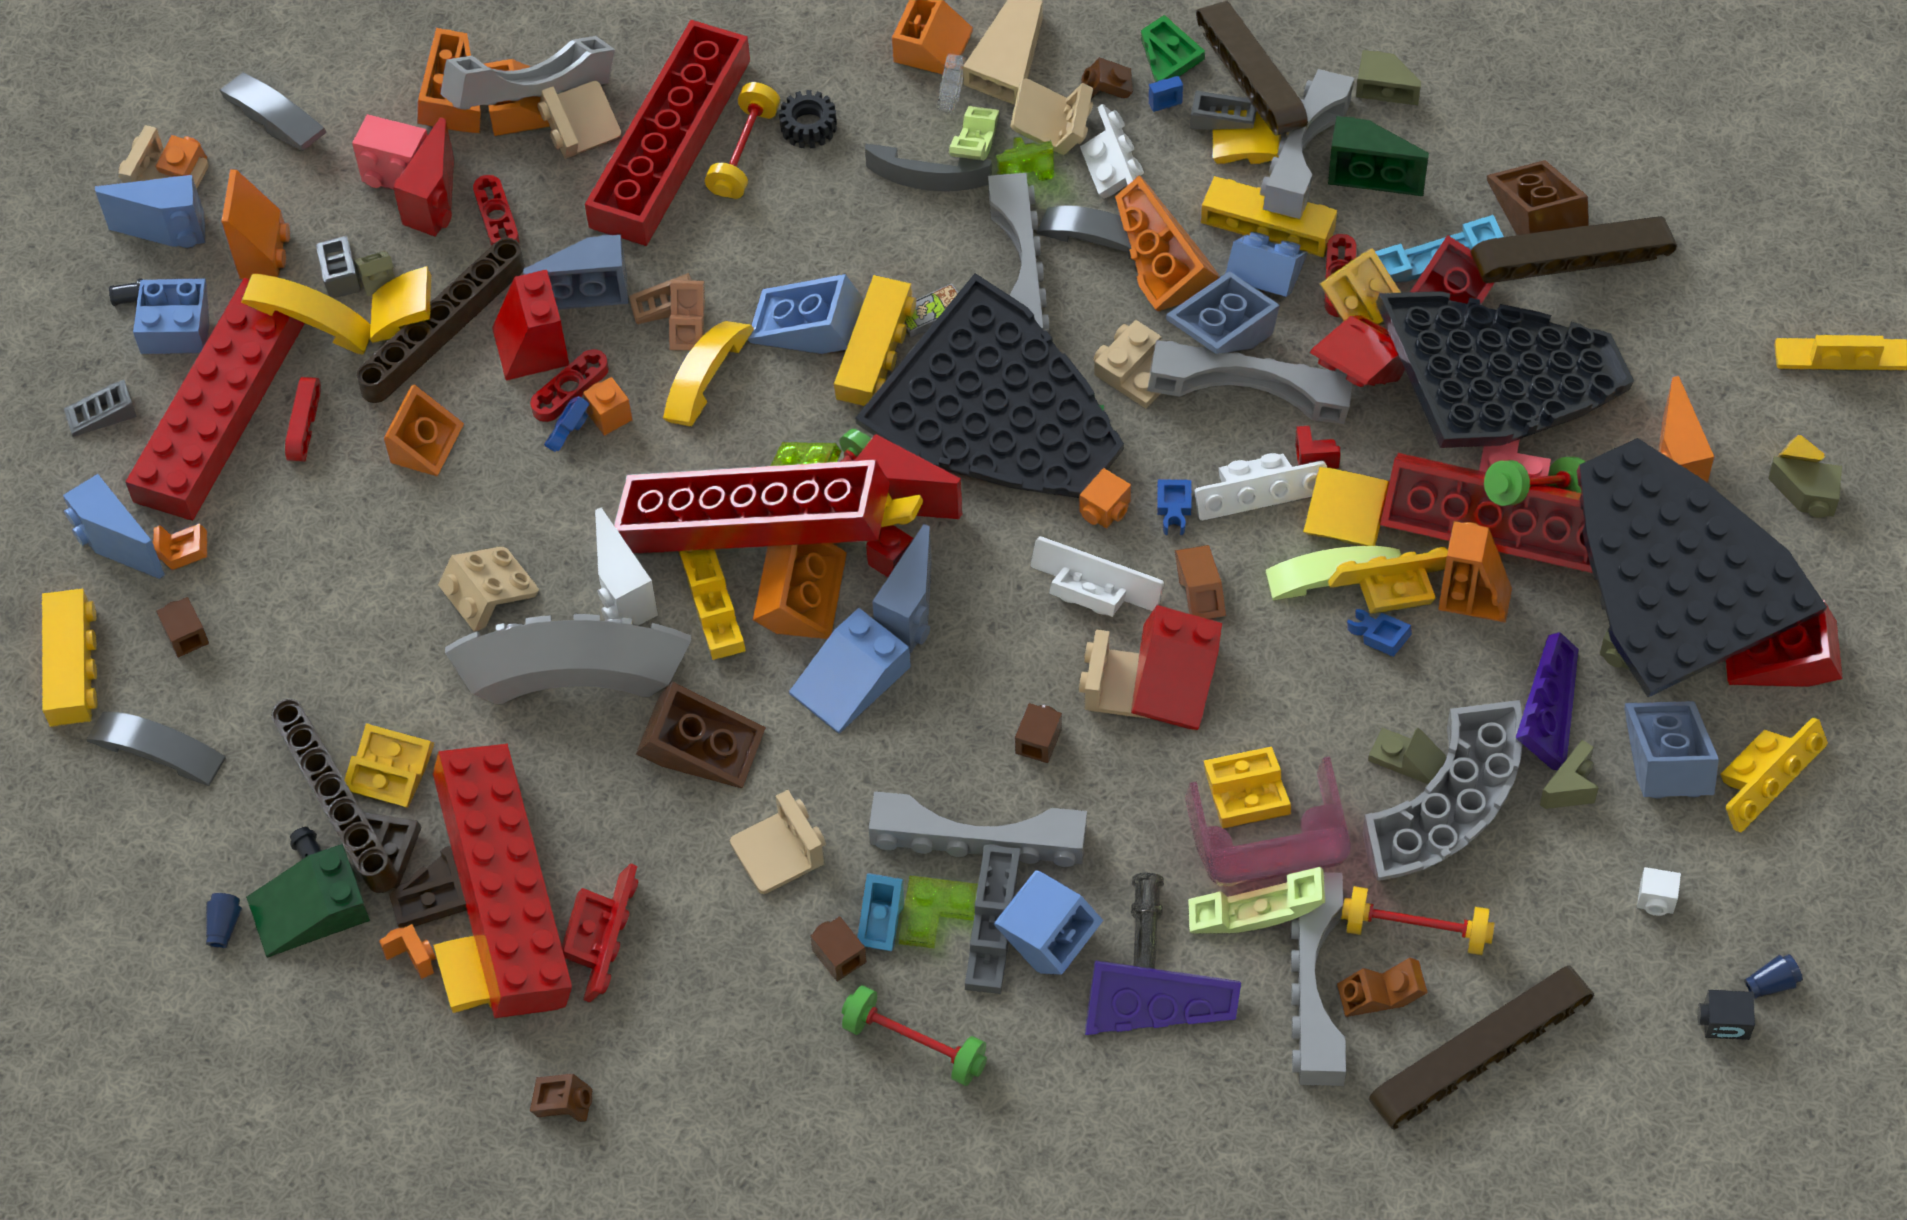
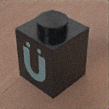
M1708 990L1704 1003L1698 1004L1697 1012L1698 1025L1705 1026V1038L1750 1040L1755 1027L1753 992Z

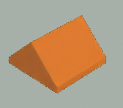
M412 385L384 437L390 462L438 476L464 423L419 387Z

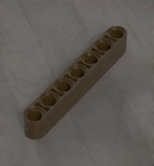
M1223 1L1197 9V23L1199 27H1203L1205 39L1273 134L1278 136L1307 127L1308 117L1304 104L1228 1Z
M1657 216L1488 239L1475 245L1470 253L1483 282L1495 283L1651 261L1657 259V256L1662 254L1665 256L1671 255L1678 246L1665 218Z
M503 238L495 242L430 302L429 320L405 325L360 366L356 376L362 397L367 402L379 403L386 400L513 282L514 277L522 274L525 265L520 243L513 238Z
M285 699L280 701L272 710V719L355 866L371 891L384 893L391 890L398 880L397 871L304 709L297 700Z
M1565 966L1384 1082L1373 1091L1369 1101L1390 1128L1395 1130L1399 1128L1397 1124L1404 1119L1409 1121L1428 1109L1427 1104L1435 1099L1439 1102L1458 1089L1457 1085L1464 1080L1467 1083L1488 1070L1486 1066L1492 1062L1499 1063L1516 1052L1517 1049L1515 1047L1525 1042L1527 1045L1545 1033V1028L1552 1023L1556 1026L1575 1013L1574 1009L1578 1006H1587L1595 996L1594 992L1572 966Z

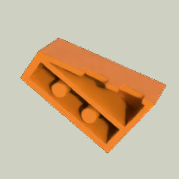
M436 28L418 98L417 124L435 126L439 118L446 119L447 127L450 130L480 133V105L472 106L466 110L458 109L440 94L446 60L471 56L467 33Z
M1454 521L1438 610L1506 623L1512 586L1489 528L1471 522L1461 523Z

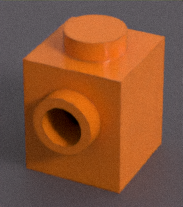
M612 377L603 382L595 383L583 392L584 400L590 403L586 409L587 414L604 436L632 421L629 399Z
M1103 468L1080 494L1079 512L1088 523L1092 525L1098 523L1106 529L1114 520L1119 522L1125 516L1128 504L1131 502V484Z

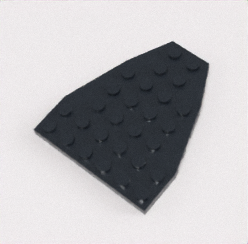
M974 273L855 417L856 424L872 435L877 434L942 469L1008 488L1080 498V494L1103 468L1108 470L1124 450L1122 439L1117 431L1112 428L1105 410H1102L1098 404L1090 384L1065 353L1062 354L1056 347L1047 330L1044 331L1036 322L1032 311L976 273Z
M1440 291L1379 293L1376 300L1379 312L1440 448L1505 445L1580 418L1629 391L1634 382L1611 333L1589 329L1582 324L1572 321L1569 327L1550 322L1552 315L1500 304L1497 310L1480 305L1479 299L1469 298L1467 304L1449 300L1450 293Z
M1639 438L1579 465L1577 479L1578 486L1581 488L1580 508L1584 512V542L1594 580H1598L1602 595L1600 598L1602 610H1606L1610 625L1608 628L1609 637L1647 697H1651L1824 613L1827 606L1786 547L1706 481Z

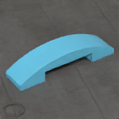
M1494 215L1463 224V232L1451 235L1450 237L1471 250L1475 245L1484 240L1504 236ZM1445 238L1406 250L1403 249L1402 244H1398L1375 252L1394 282H1407L1418 279Z

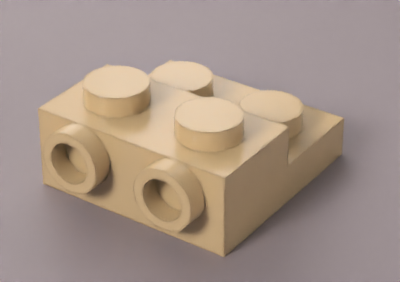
M1135 320L1130 326L1123 324L1119 327L1114 336L1115 341L1109 347L1102 345L1096 351L1093 359L1094 375L1147 409L1161 394L1147 391L1156 340L1161 341L1162 336Z

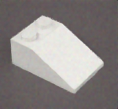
M599 508L595 510L598 575L601 585L598 595L605 606L601 609L605 620H622V617L632 618V625L639 626L658 616L652 580L603 509Z

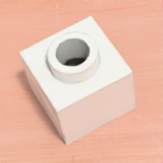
M1644 867L1640 881L1637 908L1645 909L1647 913L1656 916L1665 915L1666 913L1673 914L1678 900L1681 873Z

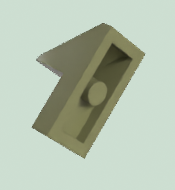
M385 250L354 260L367 296H371L380 287L395 278L391 257Z
M1382 728L1370 751L1368 761L1429 784L1440 768L1443 767L1447 756L1419 728L1415 729L1411 739Z
M1583 740L1580 741L1543 789L1540 806L1550 809L1595 803L1599 788L1586 779L1594 766V763L1591 761L1594 749L1592 745Z

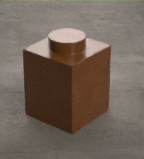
M188 597L170 602L165 607L156 611L177 658L209 644L204 628Z
M1029 703L1015 736V754L1049 763L1062 731V713L1047 705L1037 706Z
M840 916L832 922L826 921L820 924L813 934L810 935L812 951L837 982L867 962L864 945Z

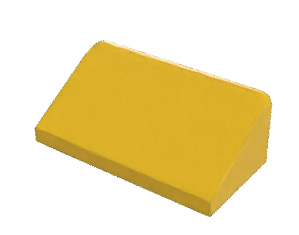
M1797 435L1777 457L1820 462L1825 456L1821 450L1802 435Z

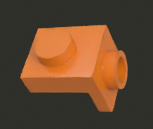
M171 135L155 167L159 173L171 177L186 176L191 174L199 157L207 160V156L201 144L194 138L188 136L180 138Z
M200 523L174 534L168 533L161 525L154 527L152 543L158 559L162 560L171 570L207 557V530Z
M412 924L405 928H396L390 931L386 937L379 940L386 960L407 951L421 979L434 974L431 961L435 960L436 956L427 939L422 942L420 941Z

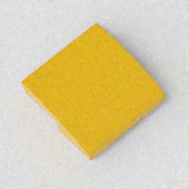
M1228 110V114L1234 115V110ZM1241 110L1240 116L1246 117L1247 110ZM1257 111L1254 128L1213 129V159L1216 164H1226L1248 158L1250 164L1272 161L1273 157H1279L1278 148L1281 135L1275 136Z
M1373 248L1368 249L1320 283V286L1343 322L1350 316L1362 315L1379 324L1383 321L1376 305L1379 293H1401Z
M427 266L392 279L372 294L370 340L372 343L391 339L404 325L430 319L431 273Z
M1319 467L1303 532L1313 536L1340 540L1353 545L1376 546L1389 481L1357 473Z
M366 723L357 755L351 756L344 780L353 793L408 808L427 768L434 742Z
M1272 746L1203 761L1222 829L1291 814V803L1282 783L1281 769Z
M474 936L433 945L452 1012H460L486 1003L491 1007Z

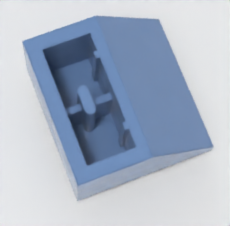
M1251 232L1250 235H1244L1233 242L1226 273L1232 272L1254 288L1287 297L1293 291L1308 252L1300 250L1301 245L1282 240L1281 244L1270 242L1269 236L1265 234Z
M140 280L133 329L140 353H200L207 342L209 330L206 280Z
M1034 871L995 921L994 926L1035 971L1040 974H1063L1103 922V919L1080 894L1041 871Z

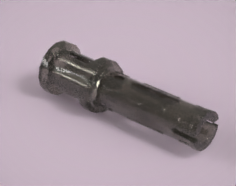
M1145 872L1135 874L1132 877V885L1135 887V901L1131 904L1130 912L1135 918L1134 966L1155 969L1157 920L1163 913V906L1160 904V889L1164 886V878L1159 874Z

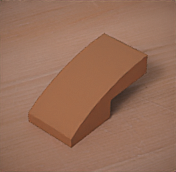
M672 280L670 283V350L691 351L704 335L705 281Z

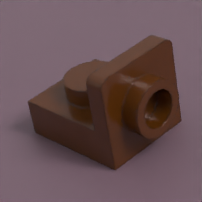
M575 1074L536 1077L530 1112L537 1117L569 1114L578 1122L587 1121L589 1107L592 1104V1088Z

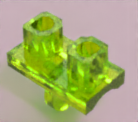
M1017 137L1013 139L1014 148L1004 150V153L996 155L997 175L1035 171L1038 180L1041 181L1053 179L1054 147L1051 140L1039 144L1033 142L1025 145L1023 139Z

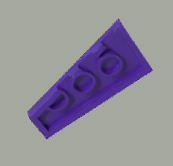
M1095 961L1085 1035L1108 1031H1130L1146 1027H1168V1025L1184 1023L1197 1024L1235 1020L1241 982Z

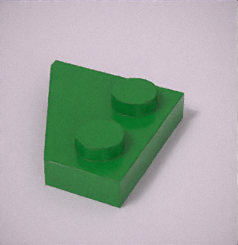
M1165 15L1141 30V41L1155 82L1181 76L1205 60V50Z

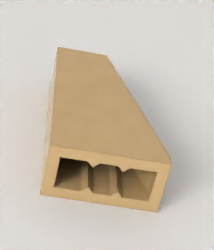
M1007 0L963 66L965 86L1015 105L1019 84L1023 79H1028L1043 19V0Z

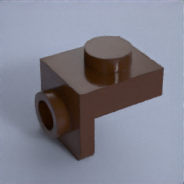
M1099 57L1091 67L1085 69L1082 75L1081 83L1093 88L1091 99L1099 90L1120 98H1128L1133 93L1131 68Z

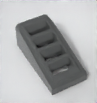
M1196 91L1191 112L1190 129L1254 128L1257 110L1248 98ZM1228 110H1234V115H1229ZM1241 110H1247L1246 117L1240 116Z
M347 236L316 244L328 296L336 298L360 292L361 289ZM336 251H344L343 253L332 255L329 257H326L325 255Z
M125 380L111 384L64 408L73 437L137 417ZM119 400L121 401L120 403H118V404H116V405L114 404V402H116V401H119ZM108 404L109 408L103 411L101 406ZM95 408L96 415L91 417L89 410ZM82 412L84 421L78 423L76 414Z

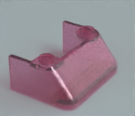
M1324 757L1317 770L1324 805L1312 807L1303 814L1300 822L1302 833L1233 846L1232 839L1225 829L1218 826L1207 827L1197 781L1189 783L1185 800L1196 849L1210 879L1215 884L1229 887L1287 876L1317 867L1322 869L1335 867L1347 859L1351 850V843L1330 757Z

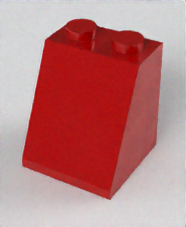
M547 269L514 277L492 326L506 381L569 365L561 319Z

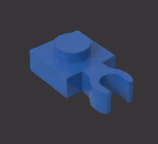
M579 396L571 399L556 422L555 428L547 438L544 446L554 452L556 450L559 451L569 433L574 429L578 431L588 417L585 410L590 403Z
M1158 479L1157 515H1165L1163 520V532L1165 535H1168V526L1171 524L1180 526V535L1185 533L1186 521L1183 515H1191V480Z
M1356 609V619L1362 622L1356 623L1352 620H1347L1348 631L1351 634L1363 635L1365 645L1393 657L1412 635L1410 624L1384 613H1381L1377 619H1374L1365 610Z

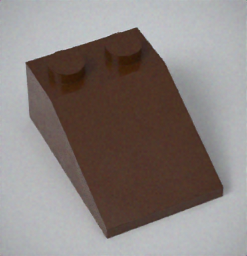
M1546 160L1487 175V182L1516 235L1589 226L1588 196Z
M672 682L658 697L636 755L664 768L742 789L766 727Z

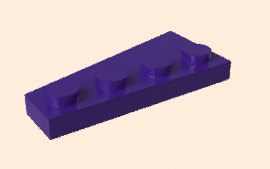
M1561 632L1548 635L1516 734V739L1552 770H1559L1568 755L1579 649Z

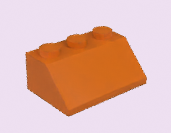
M833 543L768 546L753 621L775 634L828 639L832 634L847 552Z

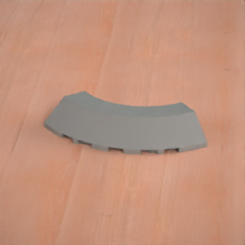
M574 614V620L552 621L551 615L526 618L525 625L516 623L508 625L505 623L497 624L496 631L482 636L476 631L446 646L445 654L471 694L494 704H504L509 700L531 692L559 687H599L624 691L640 697H650L668 686L691 643V635L652 623L651 628L632 625V618L622 617V620L608 619L600 621V615Z
M1520 700L1450 709L1447 724L1449 752L1443 767L1440 768L1436 776L1425 787V791L1410 802L1407 800L1395 807L1365 814L1362 834L1369 867L1378 881L1402 877L1424 870L1445 860L1476 838L1494 819L1509 795L1521 761L1523 744L1516 739L1522 719Z

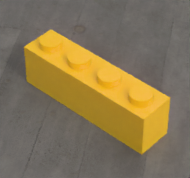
M1214 176L1202 203V224L1242 235H1250L1251 232L1265 234L1269 236L1270 242L1281 244L1282 240L1294 242L1301 245L1300 250L1324 257L1328 240L1333 236L1336 228L1337 210L1325 205L1308 202L1301 219L1263 210L1265 196L1260 195V187L1256 188L1231 179Z
M873 275L834 382L837 400L865 406L887 380L885 378L888 370L893 371L897 359V352H895L897 344H902L906 335L907 325L904 324L907 316H913L916 307V298L912 297L911 283Z
M83 588L42 593V711L50 727L92 721L91 709H97L95 688H91V680L97 679L96 663L94 659H91V650H96L97 642L94 630H90V622L96 621V609L94 602L88 601Z

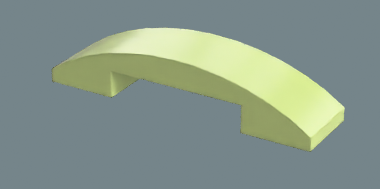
M968 106L964 115L963 129L959 137L954 136L950 145V156L984 161L993 143L999 110Z
M1382 546L1341 547L1313 552L1284 561L1266 569L1272 600L1304 596L1307 589L1329 586L1328 580L1336 571L1337 566L1344 562L1355 561L1356 564L1365 563L1380 556H1385L1387 559L1397 558L1401 555L1400 549Z
M1317 867L1287 875L1286 883L1227 897L1220 891L1189 899L1190 932L1238 933L1278 925L1301 917L1325 903L1323 869Z

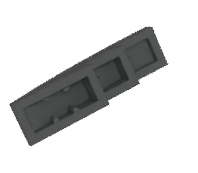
M244 72L220 89L223 98L241 107L245 115L251 120L264 125L268 134L302 151L327 133L322 125L276 90Z
M994 845L984 846L975 900V915L970 940L965 990L1001 994L1009 941L994 926V923L1015 897L1020 848Z

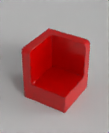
M1297 426L1295 447L1298 466L1324 461L1327 468L1339 469L1341 451L1340 447L1336 446V441L1334 439L1312 440L1310 426Z

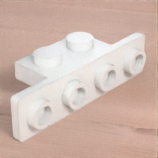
M1102 104L1097 108L1106 130L1080 146L1098 194L1102 198H1107L1129 185L1139 175H1143L1144 171L1138 160L1132 155L1134 146L1122 130V127L1125 126L1122 117L1116 110L1110 111Z
M1276 453L1266 454L1261 459L1252 461H1233L1228 466L1219 467L1221 483L1195 489L1198 517L1203 521L1312 497L1319 467L1327 468V465L1324 461H1318L1292 467L1284 454Z
M1041 536L1035 541L1031 567L1056 576L1051 583L1049 594L1060 597L1065 602L1076 603L1090 608L1098 614L1112 617L1124 601L1153 611L1156 605L1160 604L1164 587L1163 580Z

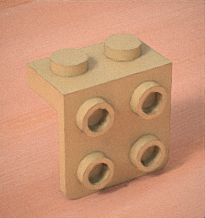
M1023 79L1019 84L1011 120L1012 130L1061 155H1065L1076 144H1081L1087 135L1088 127L1085 125L1087 117L1093 108V102H1091L1093 88L1082 83L1066 98L1030 79Z
M598 81L586 83L560 94L556 93L554 86L542 90L538 109L544 121L548 120L552 129L550 135L556 149L561 150L564 159L617 140L621 136V129Z
M145 125L140 135L134 139L131 152L119 167V178L122 183L171 177L159 173L155 167L165 149L162 146L157 128ZM199 157L190 174L193 176L196 189L209 167L205 158Z
M505 547L451 555L438 584L473 631H479L487 626L496 605L534 598L539 591L537 585Z
M1096 630L1094 642H1087L1085 663H1090L1088 672H1082L1080 678L1079 692L1085 693V710L1147 718L1131 713L1139 653L1110 650V631Z
M789 790L776 795L777 814L733 835L730 839L732 849L761 894H767L824 865L822 847L826 845L825 839L817 826L813 828L807 821L809 815L805 805L800 799L795 801Z

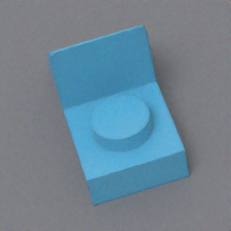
M867 874L857 937L865 947L887 951L894 949L899 913L904 908L903 879Z

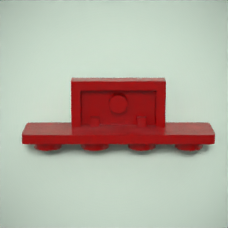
M632 863L619 874L612 899L584 888L577 893L562 943V950L565 959L592 969L583 997L584 1001L591 1002L599 994L603 995L611 980V974L607 973L609 964L615 960L619 952L620 942L616 940L619 930H623L629 917V910L626 909L628 899L633 897L638 886V879L634 878L638 866Z

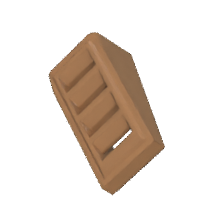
M689 273L672 279L693 281ZM672 280L629 296L636 324L671 316V302H669L668 296H671L670 283ZM660 298L662 305L657 307L655 299ZM648 301L650 310L644 312L642 302Z

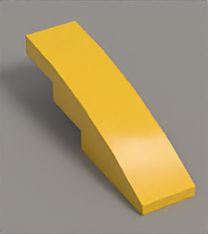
M715 550L678 551L712 660L745 652L744 640L736 621L735 611Z

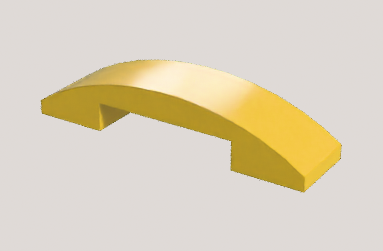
M262 274L251 275L241 303L272 316L275 310L333 335L332 343L354 353L364 354L370 338L371 324L351 308L326 294L296 282Z
M724 321L711 328L699 339L683 361L671 386L663 415L665 421L693 426L707 404V400L703 395L704 390L729 352H740L754 330L752 325Z

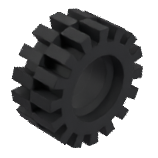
M806 90V95H802L801 91L795 92V99L791 95L788 96L787 103L782 102L781 110H779L780 128L784 139H789L790 144L793 146L799 142V148L804 149L805 144H810L811 149L816 148V142H819L820 146L826 144L825 138L830 141L833 138V133H836L837 130L835 105L833 102H830V98L827 95L822 98V92L819 91L814 96L812 95V90ZM807 114L816 115L820 118V120L813 124L797 122L800 116Z

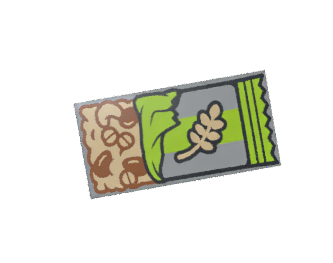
M952 283L916 299L913 316H907L904 322L907 325L906 332L910 338L927 331L955 298L958 291Z

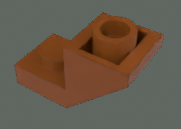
M1203 545L1175 550L1179 584L1186 588L1189 614L1206 619L1226 616L1222 581L1210 546Z
M1410 957L1384 973L1362 968L1337 983L1346 1017L1404 1007L1428 993L1419 960Z

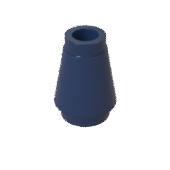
M213 893L211 895V900L206 902V945L227 948L228 941H230L242 911V907L239 906L240 898L226 893Z
M1790 954L1784 957L1781 955L1776 956L1751 974L1750 977L1744 979L1747 989L1753 992L1754 999L1796 988V983L1803 981L1799 966Z

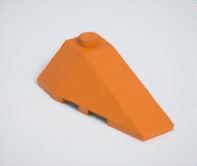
M1140 175L1115 196L1123 228L1128 234L1132 248L1129 251L1132 260L1136 264L1138 285L1155 310L1161 311L1180 305L1220 278L1203 252Z

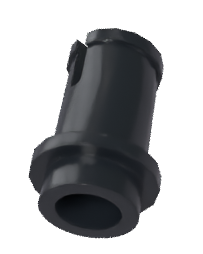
M139 278L135 283L111 285L109 287V296L112 305L117 306L137 302L140 280L143 279Z
M301 827L290 835V846L293 850L298 851L302 859L322 851L316 841V832L310 830L309 827Z

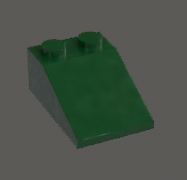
M1336 116L1331 145L1328 185L1423 197L1429 153L1370 120Z
M343 844L307 856L246 896L267 958L370 921Z

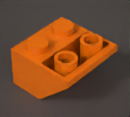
M909 0L892 36L893 62L952 77L973 32V27L944 0Z
M514 59L484 64L491 69L501 71H515L530 67ZM531 96L522 98L519 101L508 100L497 102L495 105H488L494 136L550 127L548 120L544 121L538 109L541 97Z

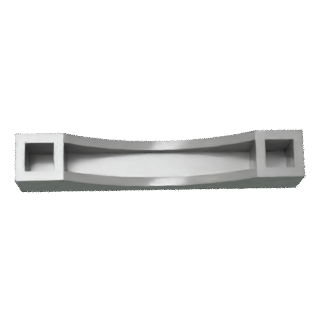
M597 36L573 39L547 60L535 66L515 71L491 69L473 56L447 59L440 94L449 100L454 107L466 110L472 106L495 105L497 102L508 100L519 101L522 98L531 96L541 97L542 90L553 86L556 92H565L592 81L607 84L610 79L615 49Z
M1318 69L1313 81H1307L1303 95L1304 100H1300L1306 109L1308 125L1307 127L1287 132V138L1282 137L1278 148L1279 157H1273L1269 169L1270 177L1265 176L1261 185L1260 195L1265 196L1263 210L1301 219L1309 201L1313 175L1306 165L1302 152L1318 133L1335 125L1336 116L1345 117L1351 102L1355 78Z
M1026 173L988 176L991 219L1011 238L1019 253L1022 265L1018 280L1010 296L1027 306L1034 314V319L1044 331L1047 330L1050 334L1048 314H1042L1041 308L1047 307L1045 288H1039L1038 283L1044 281L1043 263L1036 262V256L1041 255L1040 237L1033 236V230H1038L1037 211H1030V205L1035 204L1034 185L1028 186Z
M1156 340L1147 391L1181 397L1194 390L1211 386L1235 385L1267 391L1288 401L1311 420L1344 424L1350 407L1352 383L1346 380V373L1338 370L1331 371L1313 368L1305 364L1296 365L1279 362L1271 358L1262 359L1245 356L1241 353L1226 352L1215 354L1207 347H1194L1178 344L1174 341Z
M874 791L869 823L870 844L876 845L882 850H894L897 847L911 848L914 852L927 854L932 852V850L946 851L954 857H964L967 854L983 856L985 845L1020 848L1019 861L1023 863L1033 864L1042 860L1053 861L1061 867H1071L1074 864H1083L1087 811L1050 808L1036 817L1019 823L1002 826H973L957 823L938 816L923 807L908 794Z
M1324 872L1325 903L1313 911L1291 920V939H1298V950L1291 951V972H1298V983H1292L1291 1004L1298 1005L1299 1016H1292V1039H1299V1050H1292V1072L1299 1073V1085L1344 1086L1346 1075L1345 1036L1337 1029L1325 1011L1317 990L1315 964L1320 948L1329 933L1341 921L1343 874Z

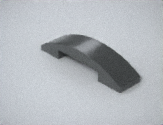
M867 143L865 146L867 168L887 180L911 188L929 191L969 190L988 185V176L992 175L991 160L959 158L958 166L898 158L896 147Z
M1078 206L1047 208L1037 234L1068 242L1069 237L1125 251L1128 252V259L1132 260L1129 251L1132 248L1128 234L1123 228L1120 215Z
M103 712L86 739L87 742L111 751L118 752L121 749L173 768L179 776L206 786H210L226 759L218 751L180 731L145 718L119 712Z

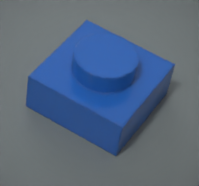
M1179 76L1149 84V105L1153 112L1182 104L1183 84Z

